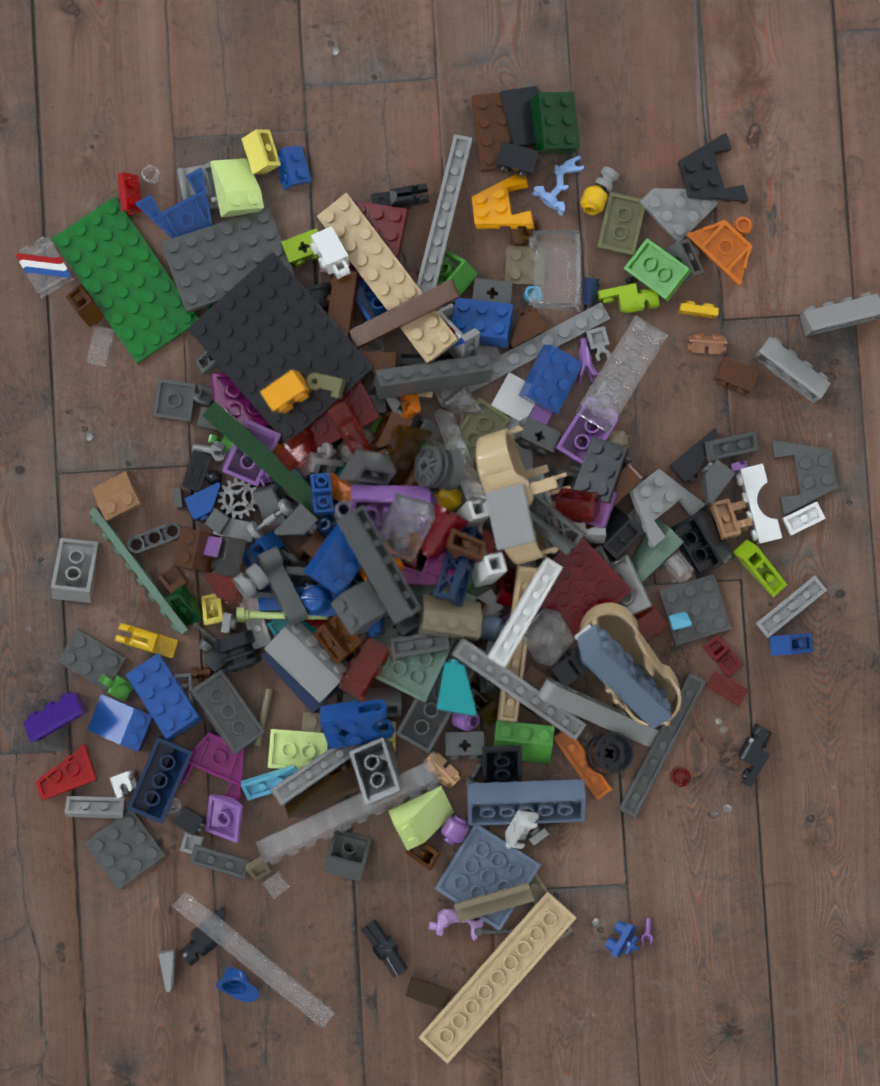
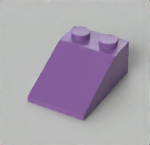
M245 418L242 425L274 452L281 434ZM232 444L222 465V472L258 487L260 483L259 477L264 471L237 446Z

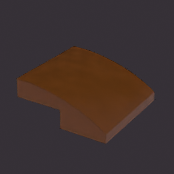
M337 613L314 633V636L336 665L367 640L363 634L351 636Z

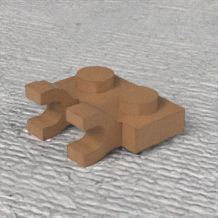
M730 499L715 501L710 505L722 540L738 537L741 535V531L749 530V526L753 525L750 518L740 521L736 519L735 514L742 513V509L746 508L744 500L731 503Z

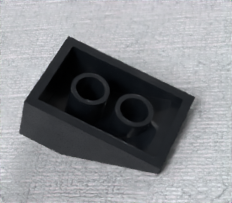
M522 745L482 747L483 783L522 782Z

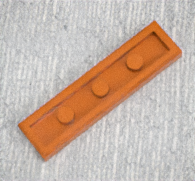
M562 731L553 736L554 741L580 778L584 780L585 785L596 800H599L613 790L603 775L594 772L588 766L585 760V750L578 740L572 739Z

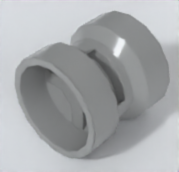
M604 166L601 170V177H598L594 184L601 186L605 192L610 193L613 189V183L618 180L620 175L615 170Z

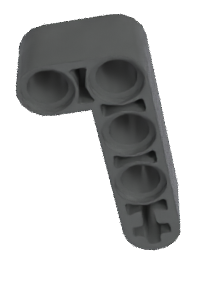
M277 547L257 556L258 565L269 580L268 585L288 624L293 626L307 619L308 614L283 566V559Z

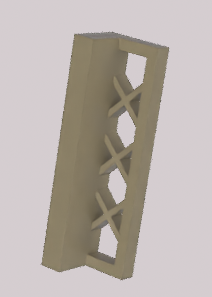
M528 881L454 903L453 906L460 923L532 902L534 898Z

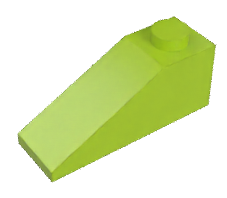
M746 539L733 551L742 565L773 598L787 586V583L758 546Z

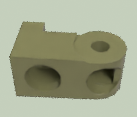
M312 373L307 377L306 383L312 390L332 391L331 397L342 399L346 380Z

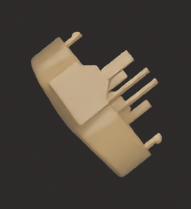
M519 425L515 426V429L512 430L506 428L479 437L476 444V462L485 498L486 492L523 483L530 507L534 499L533 495L558 488L556 480L567 477L565 472L529 484L526 478L547 473L549 469L546 464L527 471L524 470L519 450L512 436L513 433L523 431V427ZM571 486L550 491V495L570 490ZM558 499L552 501L554 508L560 507ZM534 530L536 542L504 550L515 564L521 565L544 558L547 553H557L559 549L557 547L546 549L542 535Z
M602 603L594 606L584 615L580 624V631L589 624L591 626L596 624L601 630L605 629L613 641L616 640L625 653L628 652L632 656L633 661L636 664L639 663L644 668L647 675H652L656 683L666 689L668 693L666 697L671 705L670 712L672 717L660 725L665 724L669 726V721L675 717L681 705V693L676 675L670 666L662 664L638 631L637 620L627 608L616 603ZM605 684L606 692L612 693L615 704L619 703L623 709L625 708L636 722L649 726Z

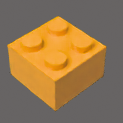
M295 370L289 371L260 391L273 412H283L284 414L294 408L293 404L297 401L301 403L309 398V393L312 392L301 373Z

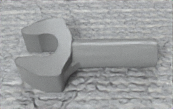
M214 441L211 446L193 444L192 450L212 454L216 461L223 460L228 454L220 452L225 448V445L219 441Z

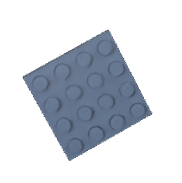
M474 825L434 889L456 903L528 881L530 884L541 864L517 848L507 849L506 841L481 825ZM515 907L480 916L479 918L500 931Z

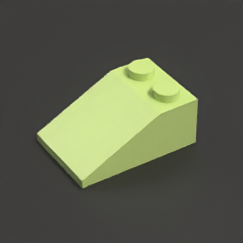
M247 158L210 162L221 217L243 216L259 212L264 208L261 189L254 174H252Z
M439 786L389 810V814L406 849L410 850L425 843L445 823L446 819L454 814V810L442 786Z

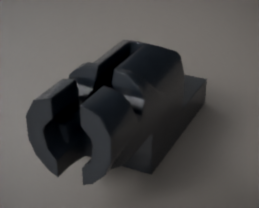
M427 183L371 194L372 204L411 209V206L430 203L429 194L420 195L417 198L418 194L428 193Z
M755 724L751 730L755 739L747 737L738 753V758L750 765V768H746L741 775V778H743L741 783L748 787L752 786L770 756L763 748H766L772 733L759 724Z
M223 907L219 908L191 931L190 935L194 940L191 939L180 951L190 966L199 961L200 958L197 953L205 956L218 946L221 936L213 925L217 927L225 920L224 916L227 912Z

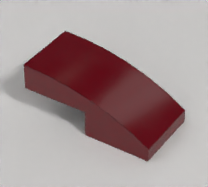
M718 635L703 646L704 650L728 678L743 666L741 661Z

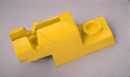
M124 623L120 624L118 629L130 632L132 636L128 638L116 635L115 641L152 653H159L172 659L174 658L179 640Z

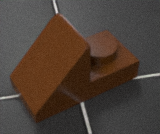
M537 220L533 221L534 228L527 229L526 226H518V229H511L508 226L515 246H524L544 238Z
M452 528L446 548L455 559L462 555L479 563L483 559L487 543Z

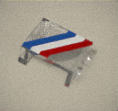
M49 236L39 238L35 241L36 244L30 247L25 246L16 254L23 270L41 298L74 280V277L55 248L53 240Z

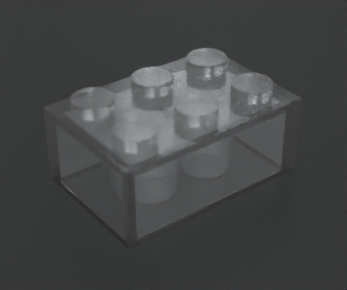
M396 493L378 531L392 557L409 562L414 561L435 518L433 503Z

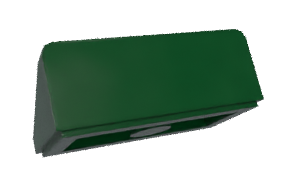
M184 585L179 586L165 597L166 602L186 625L202 620V606Z

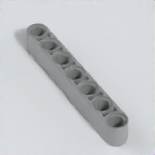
M549 678L545 680L537 695L540 699L613 732L623 734L627 738L648 747L652 745L659 732L658 727L652 729L650 726L640 724L627 712Z

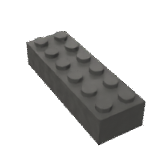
M457 639L446 663H449V659L460 661L451 654L461 639ZM475 646L476 648H478V649L481 650L482 652H484V653L486 652V651H484L483 649H481V648ZM461 661L460 665H464L469 682L475 670ZM443 670L427 703L415 698L395 734L427 753H430L452 713L437 709Z

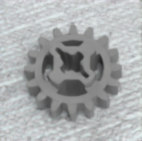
M234 478V483L228 480L227 487L221 486L224 492H218L222 496L218 503H223L220 509H227L226 515L232 513L233 519L237 515H239L240 519H243L244 514L250 517L249 512L251 510L256 512L254 505L257 504L254 501L253 493L257 487L251 488L252 484H245L246 481L243 480L239 482L237 478ZM243 486L240 490H232L233 487ZM249 491L251 493V503L247 499ZM227 494L230 496L231 501L229 506L226 501ZM243 494L241 497L243 501L235 503L236 499L234 497ZM244 506L246 508L243 511H235L238 507Z

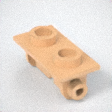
M433 750L422 761L425 764V768L429 772L434 773L439 778V782L449 789L461 778L459 776L460 773L451 764L446 768L443 767L447 760L439 752L436 753Z

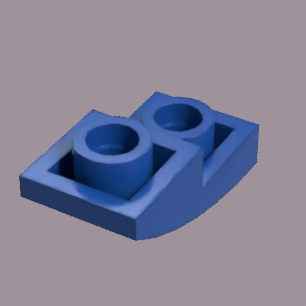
M330 473L310 474L314 516L334 514Z

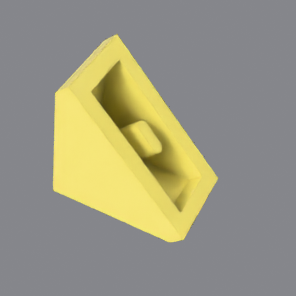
M220 592L201 596L204 625L222 623L223 613L225 612Z

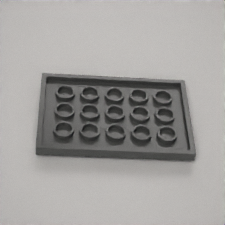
M269 207L259 212L249 213L161 242V247L186 314L214 305L272 252L280 258L295 276Z

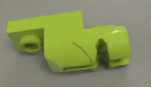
M636 283L600 290L597 293L598 302L610 303L615 301L614 298H617L619 309L622 313L643 311L644 303L647 304L649 309L659 306L658 294L651 289H641L638 292Z

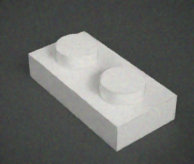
M815 502L782 518V521L791 536L826 518L818 502Z

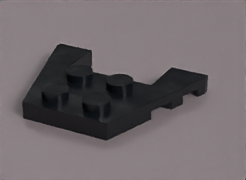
M727 133L722 134L678 161L677 165L689 199L710 201L716 199L723 200V202L736 201L741 204L749 201L744 185L730 188L724 187L714 155L730 152L732 149Z

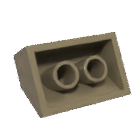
M422 595L418 633L455 639L463 638L470 641H477L480 638L482 626L480 602L464 600L462 607L454 606L450 600L438 599L432 595Z

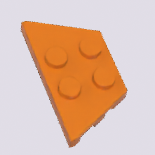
M722 220L686 235L737 286L741 285L752 245L726 220Z

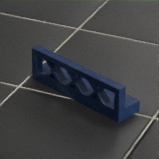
M465 527L461 531L462 533H468L467 535L476 539L483 540V536L477 528ZM448 551L434 597L450 600L454 606L462 607L476 561L462 555L454 560ZM455 566L456 572L448 577V570ZM450 584L449 594L441 593L442 588Z

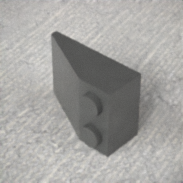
M382 737L349 752L366 806L402 791L398 760L390 740Z

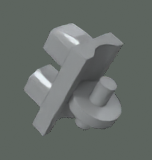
M323 443L321 447H318V453L306 451L304 456L309 460L307 469L312 473H319L321 465H324L322 469L324 473H335L337 466L343 467L344 464L343 460L337 459L335 455L336 450L333 449L331 443Z

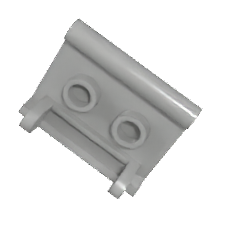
M210 162L209 164L177 169L183 200L195 194L186 175L202 168L210 210L219 208Z

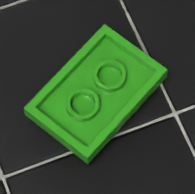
M648 238L624 267L628 273L666 301L672 297L691 272L690 268Z

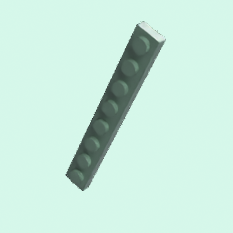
M96 507L92 509L89 513L92 515L90 519L96 527L100 526L104 532L101 534L107 542L111 541L114 544L113 550L119 557L123 556L126 560L125 566L131 573L133 571L138 576L136 580L142 588L146 587L150 593L147 595L153 603L157 602L160 605L159 611L165 618H170L173 622L171 624L173 630L177 634L180 632L182 635L190 631L188 626L166 602L163 593L109 522L105 521L101 511Z

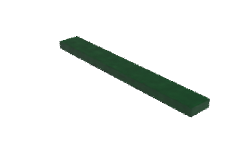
M215 401L202 416L314 515L311 485ZM322 515L315 517L319 520L322 517Z

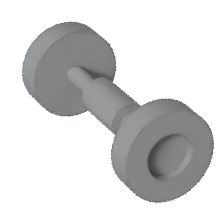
M282 498L278 501L280 510L277 513L273 512L265 518L262 524L258 525L255 521L247 524L249 533L256 540L264 536L261 528L265 525L269 526L276 521L280 514L283 513L288 517L294 511L293 506L288 500Z

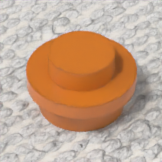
M739 217L734 221L733 227L742 236H745L751 232L752 222L747 217Z

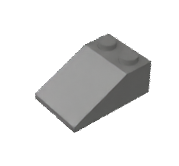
M60 538L51 583L52 599L91 603L99 542Z

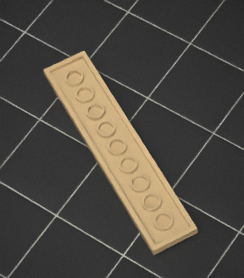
M347 193L317 215V218L325 228L333 227L348 254L350 262L387 311L423 293ZM436 310L401 327L427 364L459 341Z
M547 891L418 1038L448 1064L577 917Z

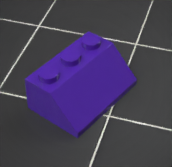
M69 691L60 696L62 700L57 703L51 701L43 706V711L38 713L36 710L27 715L28 719L23 723L31 743L40 741L88 713L77 692L71 693Z

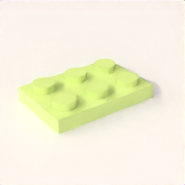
M271 729L268 768L281 769L295 764L297 769L300 770L328 750V743L324 733Z

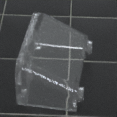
M533 231V236L529 238V246L534 251L533 293H529V305H532L533 309L581 311L582 242L580 231Z

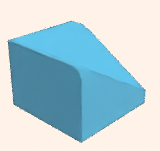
M686 612L667 616L672 631L692 625Z

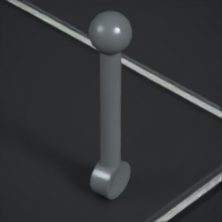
M198 621L192 624L194 628H198L212 641H217L214 636L200 626Z
M476 928L474 933L477 936L481 934L509 935L513 929L508 928L507 930L499 931Z

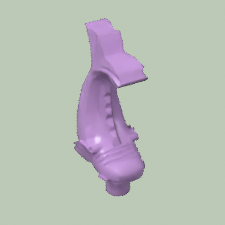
M450 908L441 910L437 914V922H429V929L436 930V934L442 936L446 927L453 922H459L456 911ZM480 918L463 921L462 923L467 922L470 924L471 938L473 940L477 939L478 936L474 933V930L484 926V921Z

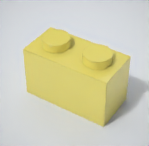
M256 129L242 138L252 174H267L281 165L270 130Z

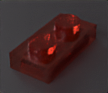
M714 670L705 685L706 688L738 707L748 692V689Z

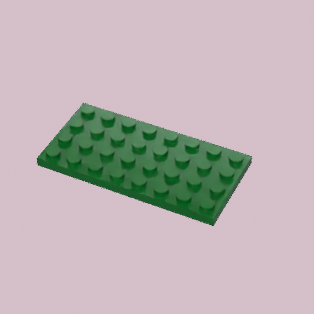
M115 196L52 238L137 364L188 331V328L198 320L194 311L186 314L176 285L126 212L121 211V205Z

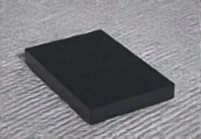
M537 86L500 92L511 144L518 146L535 145L530 99L538 93Z

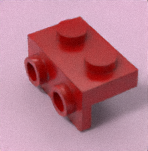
M125 172L118 173L121 211L126 212L128 216L142 213V210L135 204L141 200L139 176Z

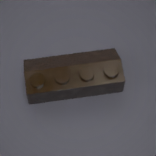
M399 424L384 454L390 456L396 470L388 486H401L415 464L419 451L427 445L433 434L432 431Z
M347 764L339 767L340 771L332 774L331 771L286 802L284 805L288 818L361 790L354 767Z

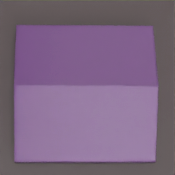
M209 795L205 831L238 843L243 805L233 797Z

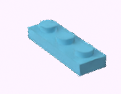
M294 764L241 781V787L247 800L271 794L270 789L297 772L298 769Z

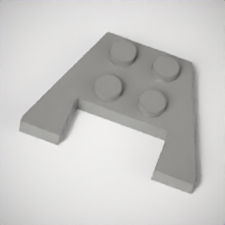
M660 469L654 471L629 491L637 515L639 514L641 517L642 528L647 534L650 548L666 537L654 520L679 501L690 516L705 506L701 500Z

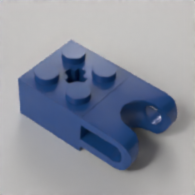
M359 700L320 706V725L329 749L369 743L382 737L390 739L395 730L392 722L384 719L388 710L386 703L383 700L359 703Z

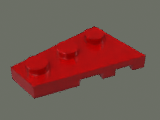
M86 744L81 745L78 750L67 756L63 762L36 781L42 801L97 781Z

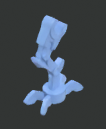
M580 156L565 161L559 167L557 165L554 167V173L557 175V186L551 193L545 192L544 186H536L532 192V195L535 197L539 196L548 207L558 210L557 213L560 216L563 215L565 205L564 202H559L555 197L560 191H565L569 187L568 185H563V174L581 172L584 169V166L578 167L575 165V162L581 160Z

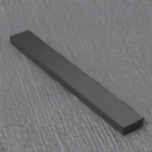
M688 673L680 688L681 705L678 713L669 721V726L661 725L657 736L618 807L619 810L636 818L707 681Z

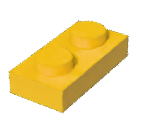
M684 301L678 308V314L716 319L719 308H715L713 304L704 303L701 306L695 305L693 301Z

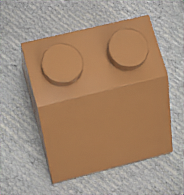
M127 471L92 488L97 505L107 522H111L143 506Z

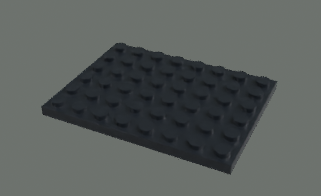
M274 252L270 253L188 328L190 333L270 426L281 434L280 437L287 445L294 441L340 398L331 397L332 391L312 390L309 393V398L301 403L297 401L293 404L294 408L284 414L283 412H273L260 391L289 371L295 370L301 373L305 381L312 373L345 379L344 396L374 369L370 362Z

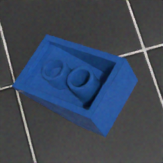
M359 279L356 305L365 322L387 312V309L365 280Z
M101 694L87 730L139 752L142 751L154 719L145 710Z

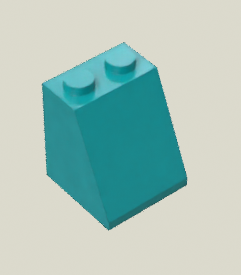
M449 659V663H444L437 709L476 716V708L465 667L460 665L461 661Z

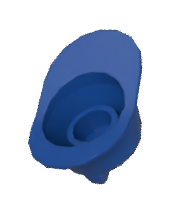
M310 585L301 591L299 598L308 615L329 617L336 614L331 603L339 596L333 594L322 585Z
M228 966L225 968L222 979L216 982V987L239 1001L253 1002L259 998L260 993L258 989L249 983L248 975L243 970Z

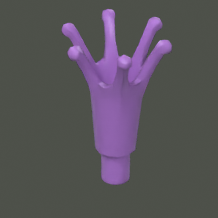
M581 338L579 361L583 362L580 373H578L580 375L578 383L582 382L584 371L588 372L590 382L593 383L592 375H596L598 379L601 376L593 365L590 347H588V339Z

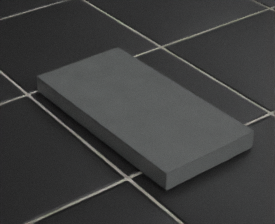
M222 669L189 691L233 755L266 733Z

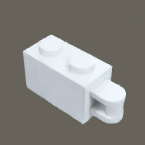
M331 226L311 235L312 243L310 247L314 255L318 254L321 268L326 269L329 275L334 273L337 279L349 275V257L333 227Z

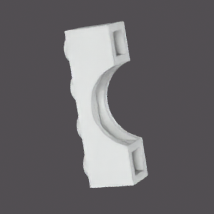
M763 464L738 470L736 479L738 485H741L743 489L741 498L747 505L746 517L750 518L753 524V530H751L752 540L756 541L757 544L781 539L782 535L778 520L764 515L757 503L759 490L768 482Z

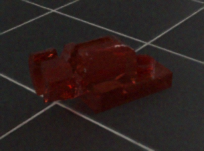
M345 400L327 409L352 455L356 449L359 450L358 445H362L364 451L373 452L364 436L363 429Z

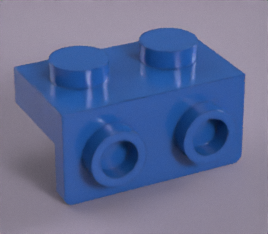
M302 145L284 147L277 152L281 164L278 167L280 182L283 184L284 190H288L292 186L312 182Z

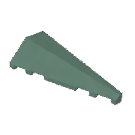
M658 518L654 521L666 537L650 548L648 545L649 539L647 534H645L632 559L641 582L684 543L670 527Z

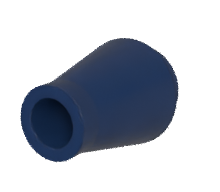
M584 277V282H582V304L594 305L600 287L599 279Z

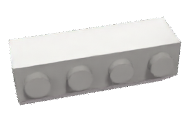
M871 292L859 295L860 298L857 299L848 297L842 299L841 303L834 304V301L822 304L823 307L816 309L815 306L805 308L804 312L800 314L805 337L879 319L880 298L878 294L871 295Z
M769 337L753 358L813 404L821 399L831 384L828 381V377L821 372L817 373L812 369L813 366L809 362L801 361L797 358L798 354L793 350L784 348L782 346L783 343L779 339Z
M301 622L293 626L287 624L264 648L319 703L350 672L342 662L337 665L317 638Z

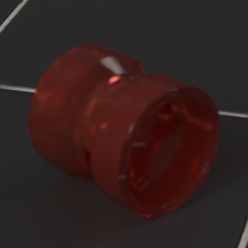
M675 767L670 772V780L676 786L684 787L689 784L691 774L686 768Z

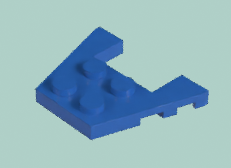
M202 168L186 175L195 194L160 212L151 195L135 203L171 238L212 226Z

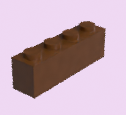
M350 271L349 275L337 279L335 274L331 275L330 287L332 289L331 294L327 296V305H329L327 314L350 340L351 334L349 330L353 328L359 286V275L354 271Z

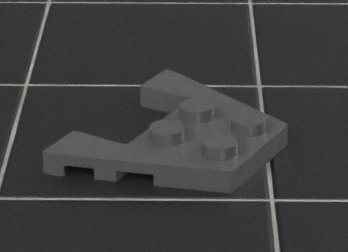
M776 440L771 441L773 458L793 456L799 495L780 497L782 515L838 488L831 450Z

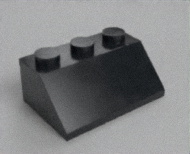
M707 507L671 527L684 542L679 546V549L697 579L736 557L726 539H721L716 522Z

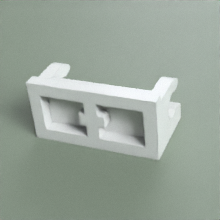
M134 769L110 778L117 798L127 795L128 790H132L131 782L135 789L137 781L134 776Z
M517 811L505 832L507 849H522L525 847V844L518 843L517 841L526 840L530 829L537 827L535 821L539 818L538 813Z

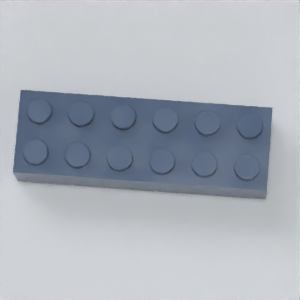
M595 624L577 637L582 662L652 729L672 717L670 712L671 705L666 697L668 696L666 689L663 686H659L652 675H647L644 668L639 663L636 664L632 656L628 652L625 653L616 640L613 641L605 629L601 630Z
M534 780L528 782H476L467 784L468 826L510 824L518 810L538 813L539 818L535 823L585 822L586 796L584 780Z

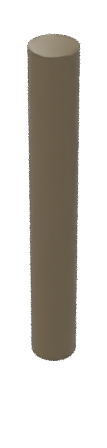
M268 688L265 691L259 717V723L264 730L273 695V689ZM263 735L254 740L253 745L261 746Z

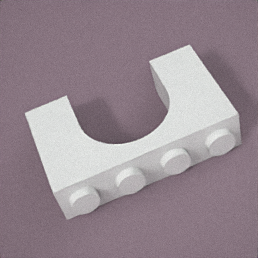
M485 497L467 501L455 513L469 521L466 527L477 528L481 534L483 523L490 517ZM485 549L482 561L479 563L475 562L472 572L475 588L493 584L507 572L502 552L488 555Z

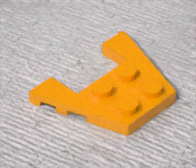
M515 174L472 196L476 228L500 229V226H510L511 229H518V226H526L527 229L534 228L531 211L512 215L509 192L528 188L527 178H521Z

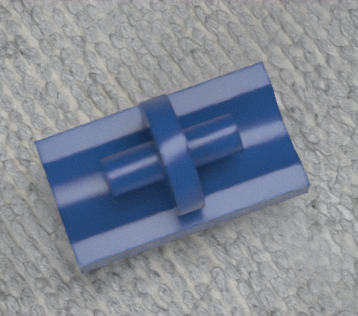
M620 921L617 922L614 931L621 934L620 939L617 941L609 937L605 944V947L612 952L611 955L620 958L624 950V953L630 955L632 949L639 950V947L635 945L639 938L636 936L632 937L637 928L636 926Z

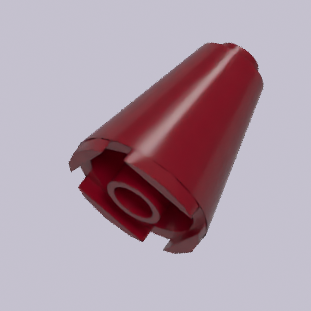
M435 503L432 507L420 547L423 550L422 554L430 559L433 556L437 558L446 549L450 530L453 528L461 532L469 521Z

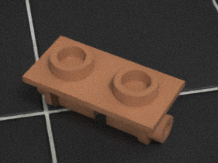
M693 333V335H688V340L691 343L687 344V351H691V353H704L706 346L708 347V354L722 355V353H726V345L723 344H728V342L720 334H713L712 337L704 336L702 333Z

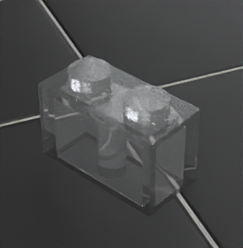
M680 551L673 554L660 565L674 583L685 582L692 576L690 572L694 570Z

